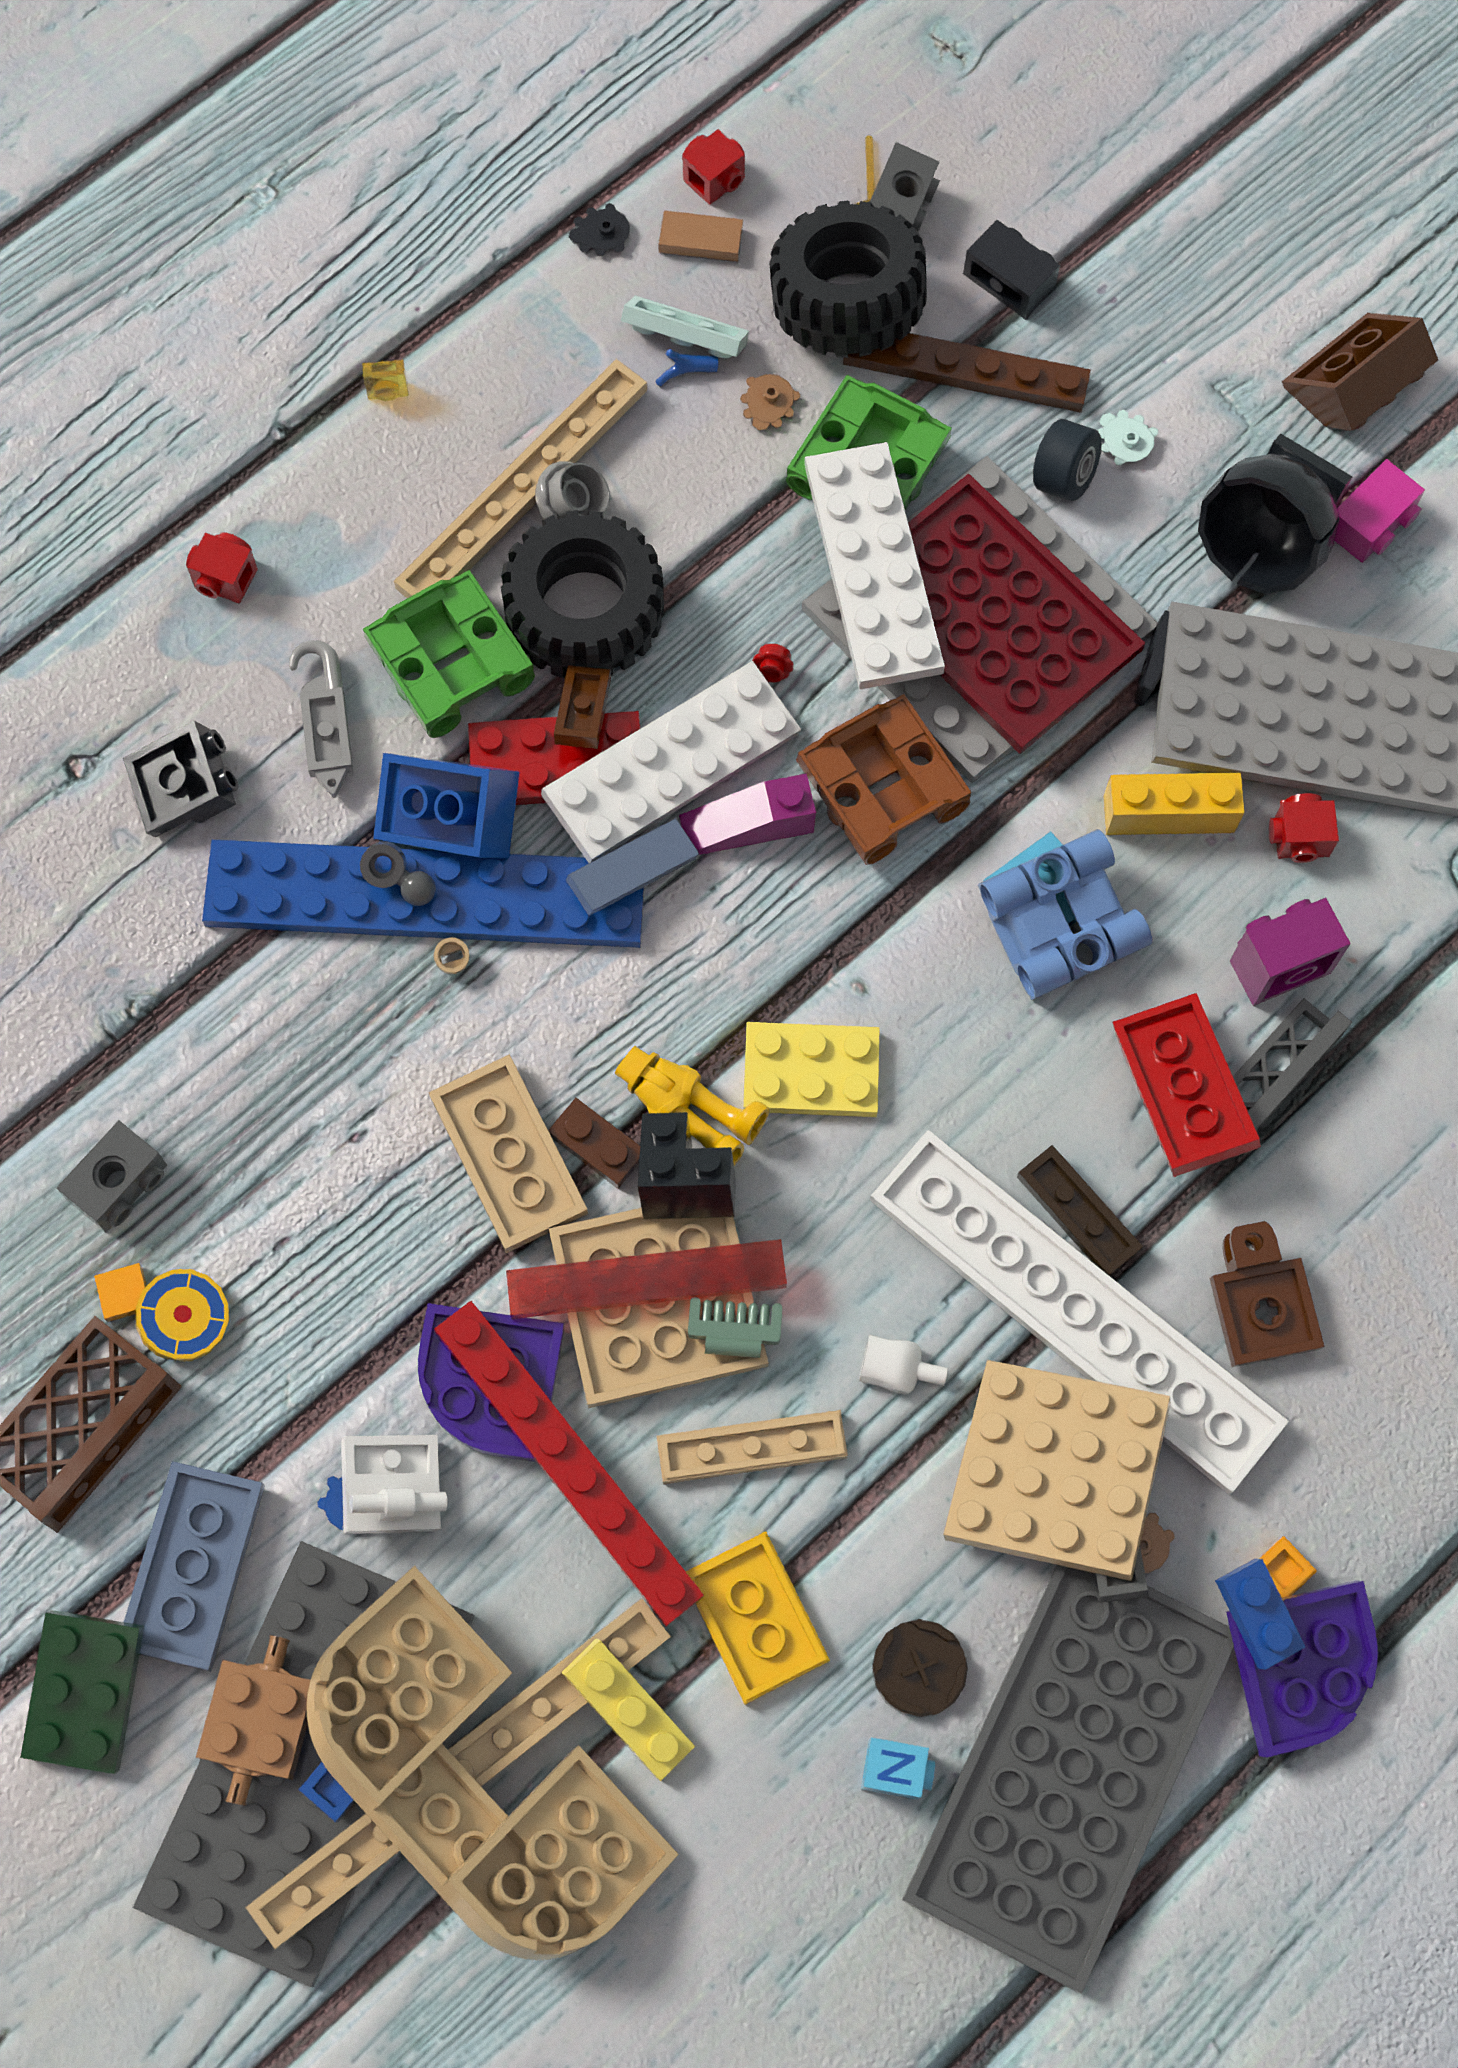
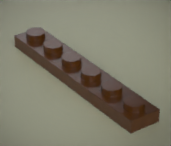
M908 333L901 340L894 339V344L881 351L880 348L872 350L871 355L859 357V353L848 354V358H843V365L1080 413H1082L1091 369L913 333Z

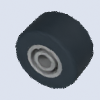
M1059 419L1054 422L1045 433L1035 457L1033 483L1036 489L1068 501H1076L1083 496L1095 476L1100 461L1102 438L1099 431L1066 419Z

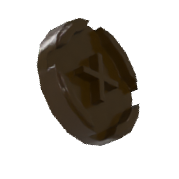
M922 1619L901 1623L888 1631L875 1649L872 1664L875 1688L885 1703L903 1715L917 1718L938 1715L954 1704L965 1687L968 1672L966 1656L956 1636L939 1623Z

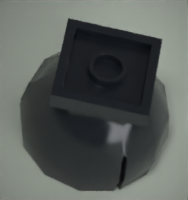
M1280 433L1273 441L1267 455L1249 457L1239 461L1229 468L1206 493L1201 504L1198 532L1209 560L1233 581L1253 555L1258 553L1257 558L1238 580L1237 585L1264 594L1295 590L1327 561L1334 546L1339 524V513L1336 507L1353 476Z

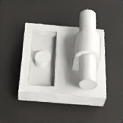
M437 1435L344 1436L341 1439L344 1534L437 1532L441 1529L440 1511H446L447 1494L446 1492H439Z

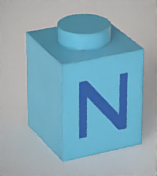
M871 1737L868 1740L861 1789L919 1800L922 1798L923 1789L931 1791L933 1785L935 1761L927 1760L929 1748Z

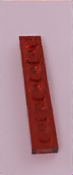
M781 1239L506 1270L511 1319L686 1300L693 1297L703 1298L787 1288Z

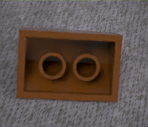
M1366 313L1286 377L1282 384L1325 427L1352 431L1362 427L1367 422V418L1379 408L1393 402L1396 399V394L1406 386L1420 380L1425 375V371L1438 361V357L1423 318Z

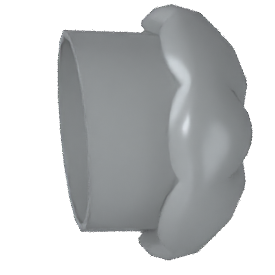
M560 461L549 465L540 475L535 489V499L543 519L555 515L557 520L566 517L565 512L578 510V515H589L590 510L603 512L604 514L610 504V491L603 475L593 466L585 463Z

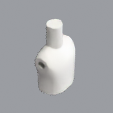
M869 1334L859 1382L878 1385L892 1392L907 1395L914 1390L918 1380L944 1386L948 1368L922 1362L921 1348L915 1342L886 1339Z

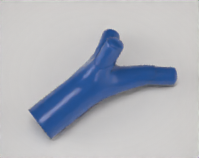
M668 349L666 356L673 360L675 365L665 371L655 382L661 387L669 379L690 372H718V357L685 355Z

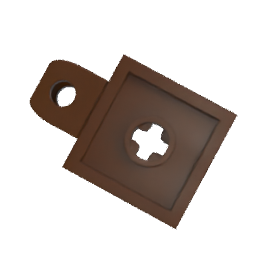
M1265 1221L1233 1228L1231 1233L1224 1237L1222 1243L1227 1273L1213 1275L1209 1278L1231 1367L1324 1348L1302 1258L1281 1261L1282 1257L1275 1232L1270 1224ZM1245 1241L1252 1244L1254 1251L1246 1246ZM1259 1301H1266L1268 1307L1277 1308L1278 1315L1272 1318V1325L1265 1324L1263 1319H1257L1255 1311L1260 1308Z

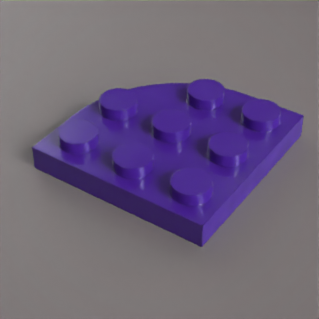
M427 1303L418 1354V1376L422 1394L434 1418L450 1436L475 1451L492 1456L536 1462L434 1331L435 1327L460 1308ZM480 1311L552 1402L565 1329L564 1323Z
M1355 1580L1282 1598L1305 1648L1266 1670L1257 1668L1230 1610L1226 1611L1259 1756L1267 1758L1322 1743L1343 1731L1357 1716L1355 1712L1361 1704L1367 1688L1372 1689L1378 1659L1377 1637L1364 1581Z

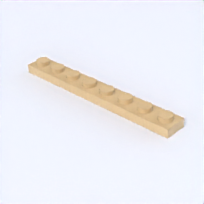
M615 359L394 580L395 589L406 598H409L440 580H450L470 570L536 504L535 489L542 472L555 462L568 461L576 463L647 392V381Z

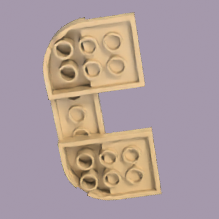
M414 1565L351 1623L321 1656L310 1680L307 1696V1720L313 1745L319 1758L334 1779L479 1938L503 1953L522 1959L550 1960L572 1954L608 1933L679 1854L579 1745L551 1771L509 1816L506 1815L442 1743L512 1672Z

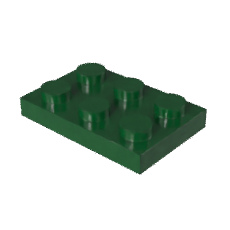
M54 1610L45 1612L20 1758L111 1774L120 1771L144 1631L143 1625Z

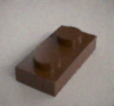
M568 665L554 730V742L556 745L598 749L611 683V671L609 669Z
M576 1097L548 1130L554 1141L617 1189L621 1187L639 1165L640 1145Z

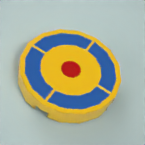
M192 1269L170 1270L156 1276L143 1289L136 1306V1329L143 1344L156 1356L167 1360H180V1362L194 1361L209 1354L222 1340L229 1322L228 1302L221 1287L208 1275Z

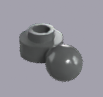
M386 841L372 844L362 855L360 870L362 876L369 884L379 888H387L397 884L400 886L404 900L414 906L425 905L433 899L436 891L433 878L423 871H407L405 855L397 845ZM380 856L388 857L392 862V868L389 870L380 869L377 865V858Z

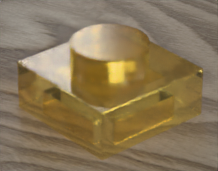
M404 360L362 363L363 379L368 400L391 401L397 397L409 396Z

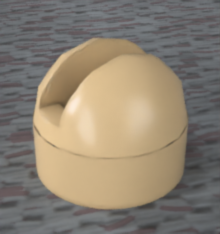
M446 938L437 944L434 950V960L442 972L457 974L468 965L469 950L460 939ZM462 951L463 958L442 964L440 957Z

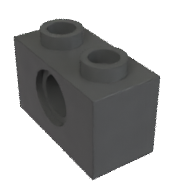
M895 142L870 202L876 208H880L883 205L892 209L896 217L898 215L903 216L912 224L913 228L919 231L927 211L920 209L923 200L931 203L940 180L933 177L939 161Z
M118 1120L56 1189L68 1202L106 1233L112 1226H119L128 1218L133 1210L132 1204L144 1191L149 1192L159 1184L164 1176L163 1170L167 1164L155 1149ZM116 1171H124L126 1173L124 1181L119 1186L113 1188L106 1187V1181L112 1173Z

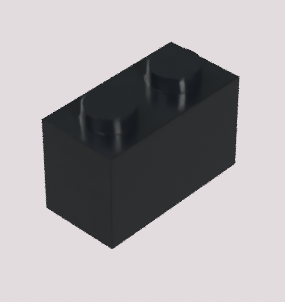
M997 219L966 251L963 275L1026 319L1055 289L1060 264L1055 261L1051 254L1044 250H1039L1025 240L1019 231L1007 227Z

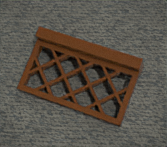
M94 1316L0 1424V1447L15 1444V1467L0 1469V1487L23 1505L40 1522L58 1533L182 1386L160 1366L152 1362L98 1317ZM101 1332L109 1339V1357L87 1361V1346ZM118 1347L122 1349L125 1353H127V1355L119 1356ZM138 1362L146 1369L134 1385L119 1387V1365ZM109 1367L110 1389L88 1392L87 1370ZM78 1372V1394L56 1397V1382L63 1374ZM110 1398V1413L101 1422L88 1423V1401ZM78 1403V1425L56 1428V1406ZM46 1408L47 1430L24 1433V1419L32 1410ZM79 1434L78 1451L72 1458L57 1460L56 1438ZM47 1439V1462L25 1465V1443ZM47 1471V1487L33 1501L25 1494V1474ZM15 1476V1485L6 1477Z

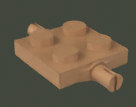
M270 1635L263 1664L243 1665L222 1660L196 1758L220 1763L228 1770L234 1772L226 1802L246 1806L253 1776L272 1775L289 1780L294 1778L308 1725L307 1696L310 1679L293 1676L285 1669H282L288 1644L290 1643L289 1639Z

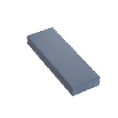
M675 818L570 873L566 881L590 916L694 861L699 853Z

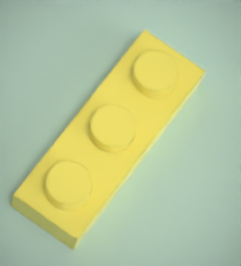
M596 1638L561 1672L659 1781H662L695 1747L599 1639Z

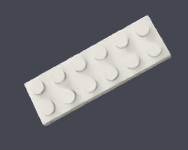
M888 443L805 457L804 466L859 690L943 674L945 665Z
M751 661L542 788L541 795L588 863H591L793 739L799 734L801 728L755 663Z

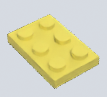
M747 1022L743 1109L750 1103L759 1101L770 1108L769 1113L877 1117L880 1027Z

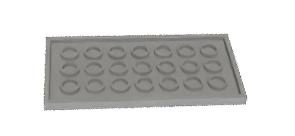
M1171 602L1167 609L1169 611L1164 665L1159 685L1151 763L1207 773H1241V779L1458 817V652Z

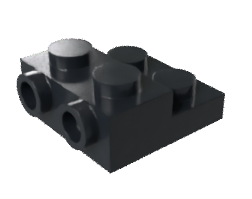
M192 721L123 758L147 834L156 838L190 819L202 823L236 805L233 792L238 790V782L232 771L223 765L220 755L226 752V746L216 730H211L196 721Z

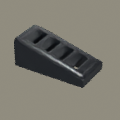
M1167 610L1161 615L1152 634L1135 690L1133 702L1139 706H1144L1162 677L1169 611Z

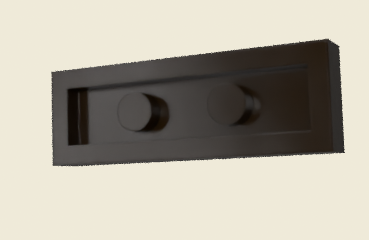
M1053 1145L1018 1172L1017 1178L1089 1260L1107 1275L1111 1276L1143 1248L1141 1243Z

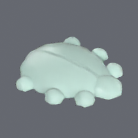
M1125 410L1119 411L1117 417L1111 413L1102 415L1099 422L1103 428L1098 429L1101 438H1104L1105 443L1102 444L1101 451L1104 453L1111 452L1115 456L1114 462L1116 465L1121 466L1125 462H1137L1149 455L1154 447V437L1158 435V429L1155 427L1148 428L1143 423L1144 417L1142 415L1128 418V412Z

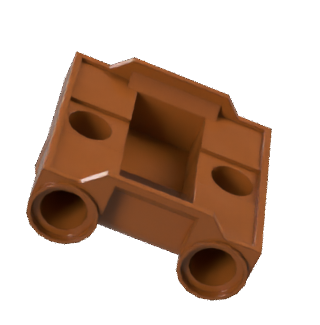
M905 694L884 704H877L828 731L818 741L798 752L796 759L827 806L829 820L844 830L845 835L865 865L874 864L888 856L896 848L898 832L931 813L938 823H946L959 816L971 803L970 797L972 792ZM922 756L929 763L926 765H916L910 758ZM893 773L899 774L901 780L874 795L868 788ZM841 797H850L857 803L853 806L845 807L836 800Z

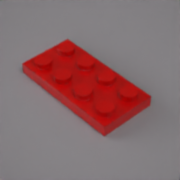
M639 711L605 713L598 749L556 745L554 742V730L557 717L468 723L470 764L519 771L516 805L546 803L541 795L542 788L640 729Z
M1197 993L1112 1022L1115 1035L1173 1177L1261 1147L1260 1138Z

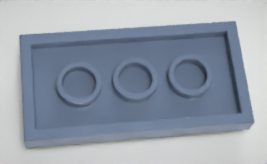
M174 1461L171 1462L124 1619L125 1623L144 1626L140 1655L212 1672L265 1485L262 1482Z

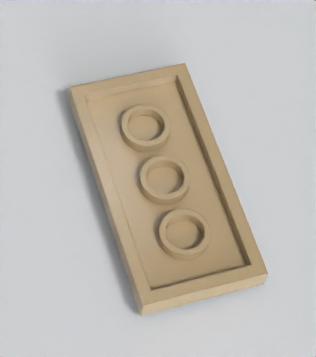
M510 1054L428 1092L506 1253L548 1234L549 1228L566 1225L588 1214V1209Z

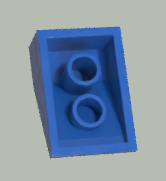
M383 753L373 839L479 858H509L520 772Z

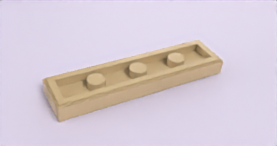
M841 1410L657 1435L663 1484L846 1459L848 1456Z

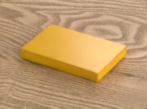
M766 1531L686 1571L704 1594L703 1598L695 1604L744 1705L830 1662Z

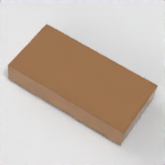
M664 210L658 244L659 253L738 262L743 219Z

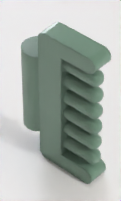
M693 1297L690 1300L688 1337L706 1340L705 1354L760 1358L761 1344L778 1345L780 1343L783 1308L779 1303H775L772 1306L771 1325H769L770 1307L767 1304L761 1306L760 1322L757 1324L758 1305L756 1303L749 1305L748 1323H746L747 1305L744 1302L738 1304L737 1319L734 1322L735 1303L732 1301L727 1302L725 1322H723L724 1304L722 1301L718 1300L715 1302L713 1321H711L712 1302L708 1299L703 1302L702 1320H699L701 1301L698 1297Z

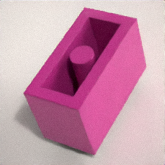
M1386 459L1337 508L1339 524L1335 542L1361 563L1373 552L1380 555L1395 538L1393 532L1400 525L1407 528L1420 514L1422 508L1418 506V503L1425 489Z

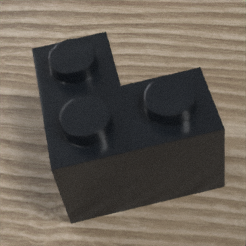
M687 1112L642 1114L638 1192L643 1219L735 1217L736 1178L732 1148H692Z

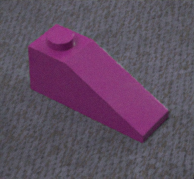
M806 773L761 782L680 814L679 820L681 827L699 855L814 833L816 810Z

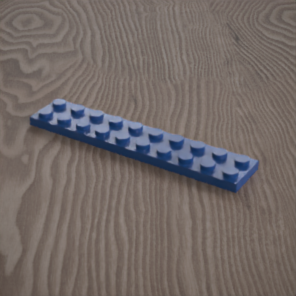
M211 840L202 922L205 927L641 948L644 887L589 916L566 881L570 873L589 864L585 857L510 854L509 858H479L439 850L401 849L406 858V870L409 872L423 871L429 874L436 886L435 895L429 903L422 906H414L404 900L400 886L397 884L387 888H379L369 884L364 879L360 870V861L362 855L369 847ZM380 856L377 858V865L380 869L389 870L392 868V862L388 857Z

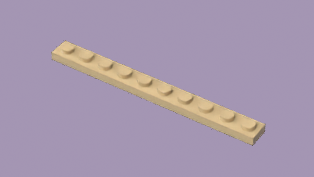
M641 1598L447 1750L476 1782L483 1786L588 1703L561 1672L596 1638L609 1649L628 1671L671 1636ZM365 1813L246 1906V1909L276 1949L398 1853L399 1849Z

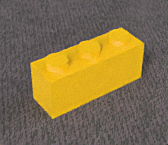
M1241 773L1110 775L1103 795L1106 835L1235 833L1244 815Z

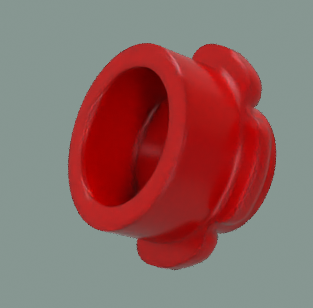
M779 644L763 645L760 647L758 654L752 659L767 682L771 683L788 678L790 672L794 669L790 651Z

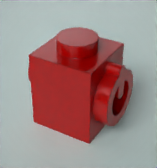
M719 129L708 137L699 135L694 138L682 154L683 181L709 205L726 192L735 191L745 178V152L742 146L735 139H729Z
M205 532L199 545H194L191 548L186 561V567L198 592L209 598L216 599L220 596L238 604L241 603L258 570L251 546L240 537L227 532H222L215 536Z
M1304 793L1293 795L1286 800L1280 801V807L1275 817L1270 818L1269 840L1271 844H1276L1278 859L1291 858L1293 862L1306 863L1314 861L1318 857H1330L1339 841L1334 800L1322 801L1320 795Z

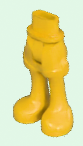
M634 1046L628 1052L615 1071L618 1077L628 1083V1091L631 1094L635 1093L647 1107L648 1113L687 1112L690 1133L705 1148L731 1147L734 1166L743 1155L744 1144L731 1135H724L700 1119L688 1107L692 1104L727 1127L738 1139L747 1145H751L769 1115L770 1108L759 1101L750 1103L744 1109L727 1104L700 1083L701 1075L693 1068H690V1066L678 1065L667 1059L660 1058V1055L655 1052L648 1055L637 1046Z

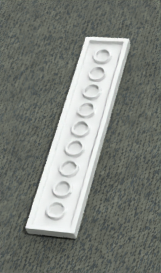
M926 1131L871 1195L870 1201L1088 1380L1170 1396L1171 1405L1163 1441L1228 1495L1234 1492L1289 1421L931 1131Z

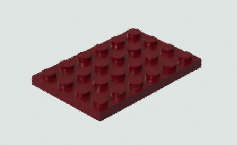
M969 473L908 522L945 665L944 673L940 676L1019 754H1022L1143 651L1145 642Z

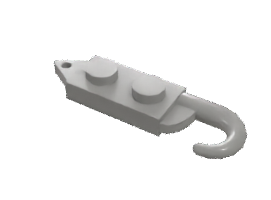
M309 640L301 643L293 650L289 658V669L292 671L296 670L298 661L306 654L314 653L322 658L324 676L315 678L302 687L300 702L308 772L310 777L318 779L332 798H336L347 773L353 772L340 660L337 652L328 643L320 640Z

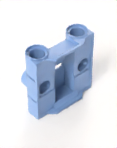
M1099 829L978 884L990 920L1014 971L1019 976L1031 1000L1152 944L1151 931L1143 915L1137 909L1124 913L1109 881L1105 869L1115 864V857L1107 837ZM1041 863L1048 864L1055 871L1056 878L1053 885L1046 884L1039 877L1038 871ZM1062 891L1081 929L1076 934H1073L1056 900V894ZM1079 943L1086 944L1092 950L1093 957L1090 965L1081 963L1077 958L1076 948Z

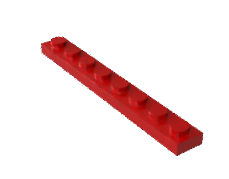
M472 1301L468 1302L435 1327L434 1331L665 1627L703 1598L704 1594L475 1304Z

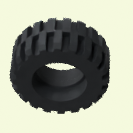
M849 200L838 201V205L831 207L824 204L816 207L811 214L805 212L794 220L795 225L789 224L774 243L769 266L775 317L780 321V326L787 335L793 336V340L805 348L809 345L812 346V350L815 353L826 355L827 352L835 353L836 357L848 358V354L859 353V357L871 355L872 350L880 348L881 351L894 344V339H903L911 331V326L914 327L923 315V308L926 306L927 278L926 253L922 238L909 221L901 215L896 217L895 212L883 205L880 208H876L872 202L860 201V204H850ZM849 273L864 274L872 277L866 281L848 285L833 284L825 281L831 277Z
M578 510L565 512L566 517L557 520L555 515H552L542 520V527L538 530L531 526L522 534L523 544L519 542L514 543L508 553L509 562L503 565L501 574V594L506 625L526 655H530L532 664L539 669H544L548 665L551 667L552 675L565 678L568 665L609 669L611 676H613V668L620 666L622 670H626L634 665V655L636 653L639 656H644L652 647L651 638L658 637L661 629V616L664 615V587L662 567L658 565V555L652 545L645 544V536L637 528L632 527L628 531L626 529V521L616 516H612L611 520L603 518V512L592 510L589 511V515H578ZM576 573L602 575L617 584L623 592L620 600L609 611L587 619L563 616L552 610L543 601L548 590L557 581Z

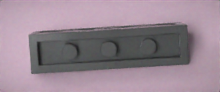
M1303 998L1235 1073L1233 1078L1237 1087L1241 1081L1261 1080L1262 1096L1257 1102H1244L1256 1131L1261 1128L1351 1025L1352 1021L1340 1011H1337L1329 1019ZM1302 1014L1321 1029L1312 1040H1295L1294 1023ZM1287 1031L1288 1041H1278ZM1289 1049L1290 1065L1284 1071H1268L1266 1061L1268 1051ZM1297 1049H1303L1297 1056ZM1259 1063L1260 1072H1250ZM1269 1080H1276V1081L1269 1087Z

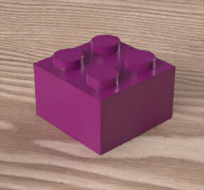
M1326 897L1313 903L1309 899L1301 900L1287 908L1286 914L1271 919L1269 915L1252 921L1245 927L1246 931L1237 942L1238 946L1230 959V963L1253 1006L1333 972L1351 943Z

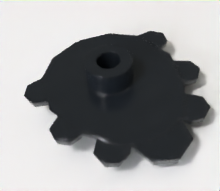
M609 203L605 206V209L598 211L593 207L588 208L585 219L581 217L574 219L573 223L576 228L570 230L568 237L574 244H580L579 249L583 253H587L590 248H594L596 255L603 256L606 250L615 249L617 252H622L625 249L624 242L629 236L630 225L625 215L617 211L614 204Z

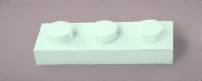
M634 296L624 305L621 317L622 322L631 324L632 329L639 333L655 334L657 332L670 336V340L675 344L681 346H693L696 344L708 348L710 354L720 358L737 357L746 347L749 335L748 330L639 296Z

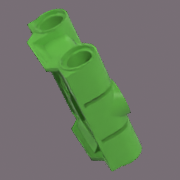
M846 375L787 467L786 482L795 493L803 498L813 500L804 466L805 457L887 442L902 502L906 510L910 502L916 500L921 494L923 481L950 440L952 428L933 418L921 406L875 383H864ZM828 437H837L840 439V441L829 442L825 439ZM906 473L913 478L903 480L898 478L897 475Z
M470 570L450 580H440L389 608L382 618L363 628L365 639L395 683L398 695L409 704L430 738H438L451 732L461 721L462 716L459 708L493 688L498 687L504 696L510 697L525 690L535 679L532 662ZM484 632H492L495 634L493 637L489 639H480L477 637ZM466 648L468 650V655L437 671L435 668V663L460 649ZM410 673L422 674L415 680L404 679Z

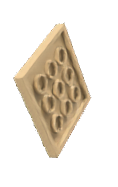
M637 1208L549 1228L588 1408L768 1367L769 1362L764 1344H761L760 1358L705 1354L706 1340L688 1337L690 1300L693 1297H698L701 1301L699 1320H702L703 1302L708 1299L712 1302L711 1321H713L714 1304L720 1300L724 1304L723 1322H725L726 1304L732 1301L735 1303L734 1322L737 1319V1306L740 1302H744L747 1305L746 1323H748L749 1305L754 1303L733 1217L643 1219L642 1209Z
M987 1360L943 1533L945 1540L1132 1581L1171 1405L1170 1396Z

